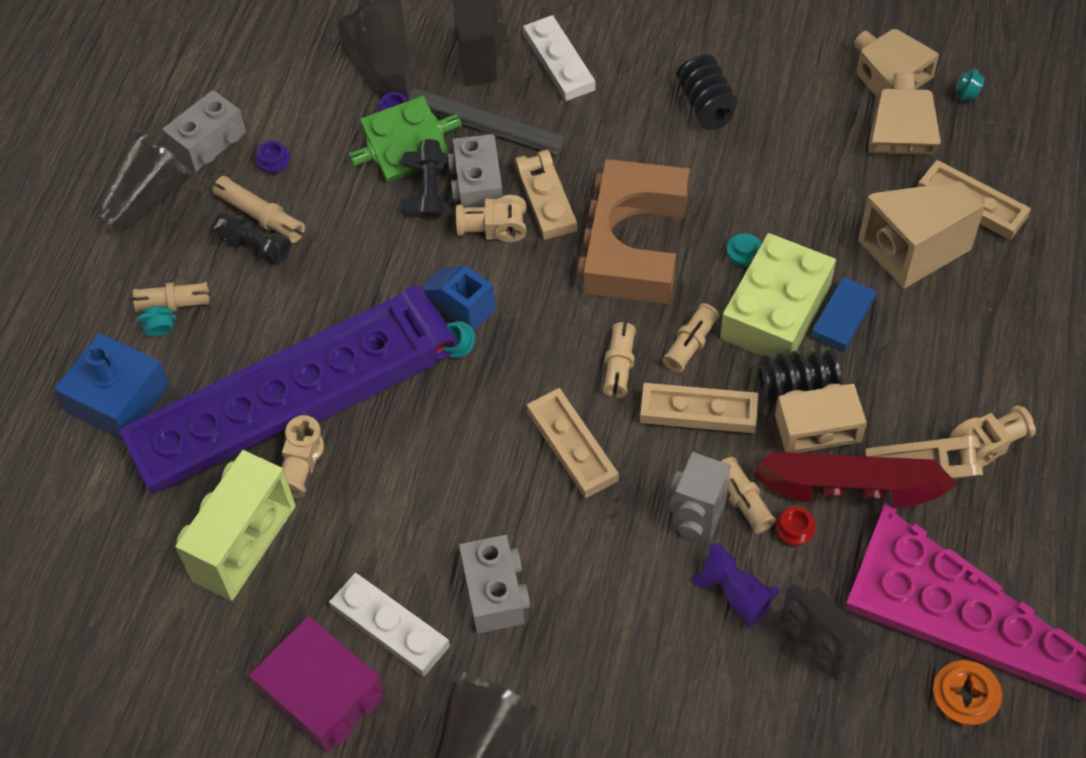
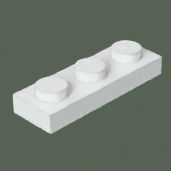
M553 15L523 26L524 37L565 101L595 91L594 78Z
M356 572L329 601L332 610L423 677L450 647L449 640Z

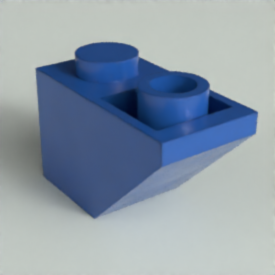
M466 265L441 268L422 286L436 309L453 321H462L469 324L473 330L478 328L496 310L493 284Z

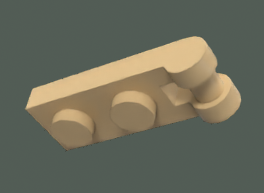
M549 150L537 152V156L526 158V156L514 158L518 177L543 240L576 232L577 221L554 168ZM541 169L542 174L535 176L531 175L532 171Z
M963 436L865 449L866 456L934 459L952 479L983 476L982 463H977L976 449L980 448L978 436ZM959 451L961 465L949 466L947 452Z

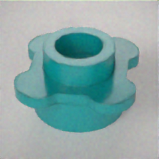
M163 306L148 308L143 312L144 314L136 317L137 323H141V329H144L146 336H160L171 332L174 329L173 322L177 320L176 315H172V309Z

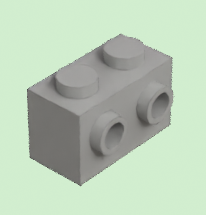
M212 90L166 125L162 132L169 152L197 172L204 165L212 162L218 154L232 143L237 142L246 133L240 109Z
M494 134L453 139L454 153L448 154L450 175L457 174L458 180L451 181L454 202L461 201L464 208L485 207V199H498L502 197V183Z
M692 452L684 472L677 471L671 484L670 493L673 496L668 512L673 513L672 529L679 531L686 538L692 540L702 539L710 542L726 503L731 465Z
M507 534L459 544L477 634L525 624L523 609L530 608V601L526 584L518 585L516 573L522 571L518 548L510 549Z

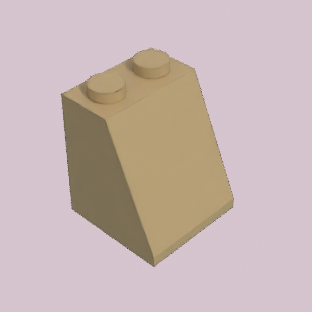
M961 181L873 193L867 198L858 241L897 283L905 289L972 249L985 205L979 196L971 192Z

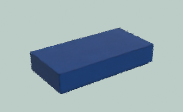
M843 277L812 329L811 338L845 352L875 300L877 291Z

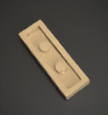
M936 160L919 181L918 187L961 181L971 192L976 193L985 205L980 224L1012 240L1028 218L1031 208Z
M644 383L640 423L755 433L758 393Z
M560 388L527 404V413L585 499L619 481V473Z

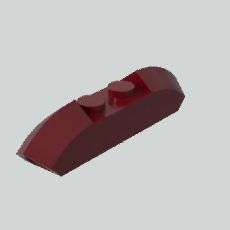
M771 452L752 473L762 484L774 492L804 502H812L815 488H820V495L839 497L844 496L846 489L861 490L860 497L885 499V492H892V507H908L932 501L958 485L934 459Z

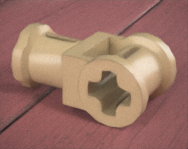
M505 195L498 199H485V207L464 208L462 204L457 205V235L463 236L465 232H486V240L520 241L527 233L526 226L523 223L526 202L519 196ZM509 205L512 206V211H508ZM509 226L513 227L512 232L509 231Z
M1017 405L1010 410L1009 414L998 419L992 413L981 418L968 419L952 431L950 438L978 436L980 448L976 449L977 463H982L983 468L997 457L1006 454L1011 442L1022 437L1025 439L1032 438L1036 433L1033 418L1027 409Z
M305 415L295 417L289 421L285 431L287 439L282 450L284 461L281 468L284 469L292 496L295 499L305 496L306 488L304 483L307 474L313 472L316 460L324 452V442L320 436L321 429L319 423L314 418Z

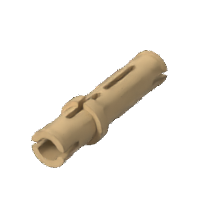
M221 176L216 180L215 183L225 189L221 190L217 186H213V194L258 220L262 228L268 231L274 230L283 237L290 239L292 243L297 242L302 237V235L293 230L297 229L304 233V223L284 213L283 208L278 204H269L233 182L227 176Z

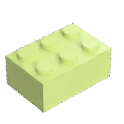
M768 233L723 313L720 339L761 356L770 355L773 360H775L777 353H785L789 358L792 351H797L832 284L836 259Z
M245 450L241 451L235 461L228 463L223 471L220 483L213 493L210 492L204 497L199 513L190 525H186L181 530L177 538L175 548L193 583L230 601L234 600L296 507L283 468Z

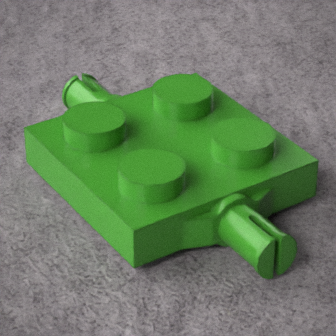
M424 96L360 119V125L367 139V147L348 153L350 162L355 167L372 160L380 168L386 183L417 172L412 168L401 165V159L405 152H417L419 142L425 139L439 141L440 148L447 155L448 161V154L450 152L444 141L443 133L461 128L460 118L458 119L459 116L455 113L452 116L438 120L431 113Z

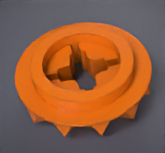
M960 660L947 664L937 674L932 688L935 697V707L941 709L946 716V720L959 722L963 728L968 725L977 724L982 726L988 720L995 717L1002 703V689L995 675L985 666L973 661ZM966 680H968L970 693L978 697L973 698L968 707H965L962 696L955 694V692L961 691Z

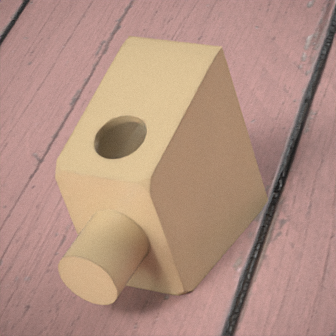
M892 29L878 39L868 31H863L854 42V47L860 51L856 70L857 74L877 98H879L883 89H894V74L914 73L915 90L934 78L939 54L898 29Z
M914 73L894 74V89H883L877 100L868 153L934 155L940 145V134L933 94L929 90H915Z

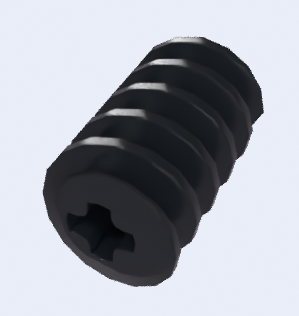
M704 54L684 62L678 68L676 76L690 104L694 108V112L699 118L702 127L715 130L724 127L730 122L738 100L732 94L733 91L730 85L727 84L728 81L725 76L722 75L723 72L720 66L717 65L718 62L715 57L710 54Z
M829 346L822 347L819 350V354L815 349L811 348L805 351L804 356L800 351H792L789 358L785 353H777L775 360L770 355H763L760 359L758 387L763 403H767L769 392H773L778 401V396L783 395L784 390L787 389L790 392L803 387L805 392L813 390L814 385H817L819 389L824 388L829 383L842 386L840 365Z

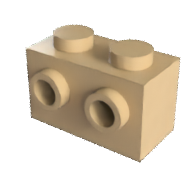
M831 384L822 389L805 392L794 390L785 395L778 396L775 418L785 452L802 453L862 442L867 422L854 384L842 386L840 384Z

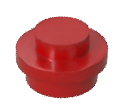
M790 507L778 515L775 530L778 537L784 543L792 546H801L813 538L816 524L814 518L806 509Z

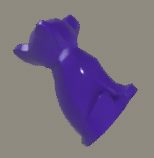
M713 542L709 546V556L704 562L703 572L696 574L692 578V582L695 585L703 588L721 584L729 604L739 614L740 618L746 622L748 629L753 628L769 612L772 607L771 603L780 592V589L776 586L767 587L751 573L738 569L735 557L726 552L717 542Z

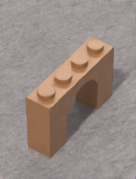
M611 159L605 160L603 173L597 172L595 180V193L599 194L598 201L592 200L590 205L589 221H593L592 229L586 228L583 248L588 250L587 257H580L578 266V278L584 279V294L670 304L675 277L676 254L629 247L621 243L613 235L612 229L624 218L636 214L684 218L689 188V168Z

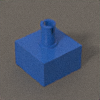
M98 333L53 390L67 414L123 440L118 429L148 415L170 384L160 361Z

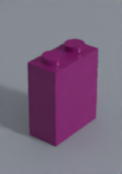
M309 616L249 675L255 690L325 753L334 745L339 746L347 740L353 731V725L363 714L369 715L379 706L385 692L380 676Z

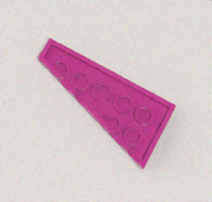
M885 502L845 610L1086 702L1085 646L1060 628L1053 629L1034 615V609L1023 601L1019 604L1002 592L1003 587L951 549H943L926 536L927 532L917 524L910 525L896 514L897 510Z

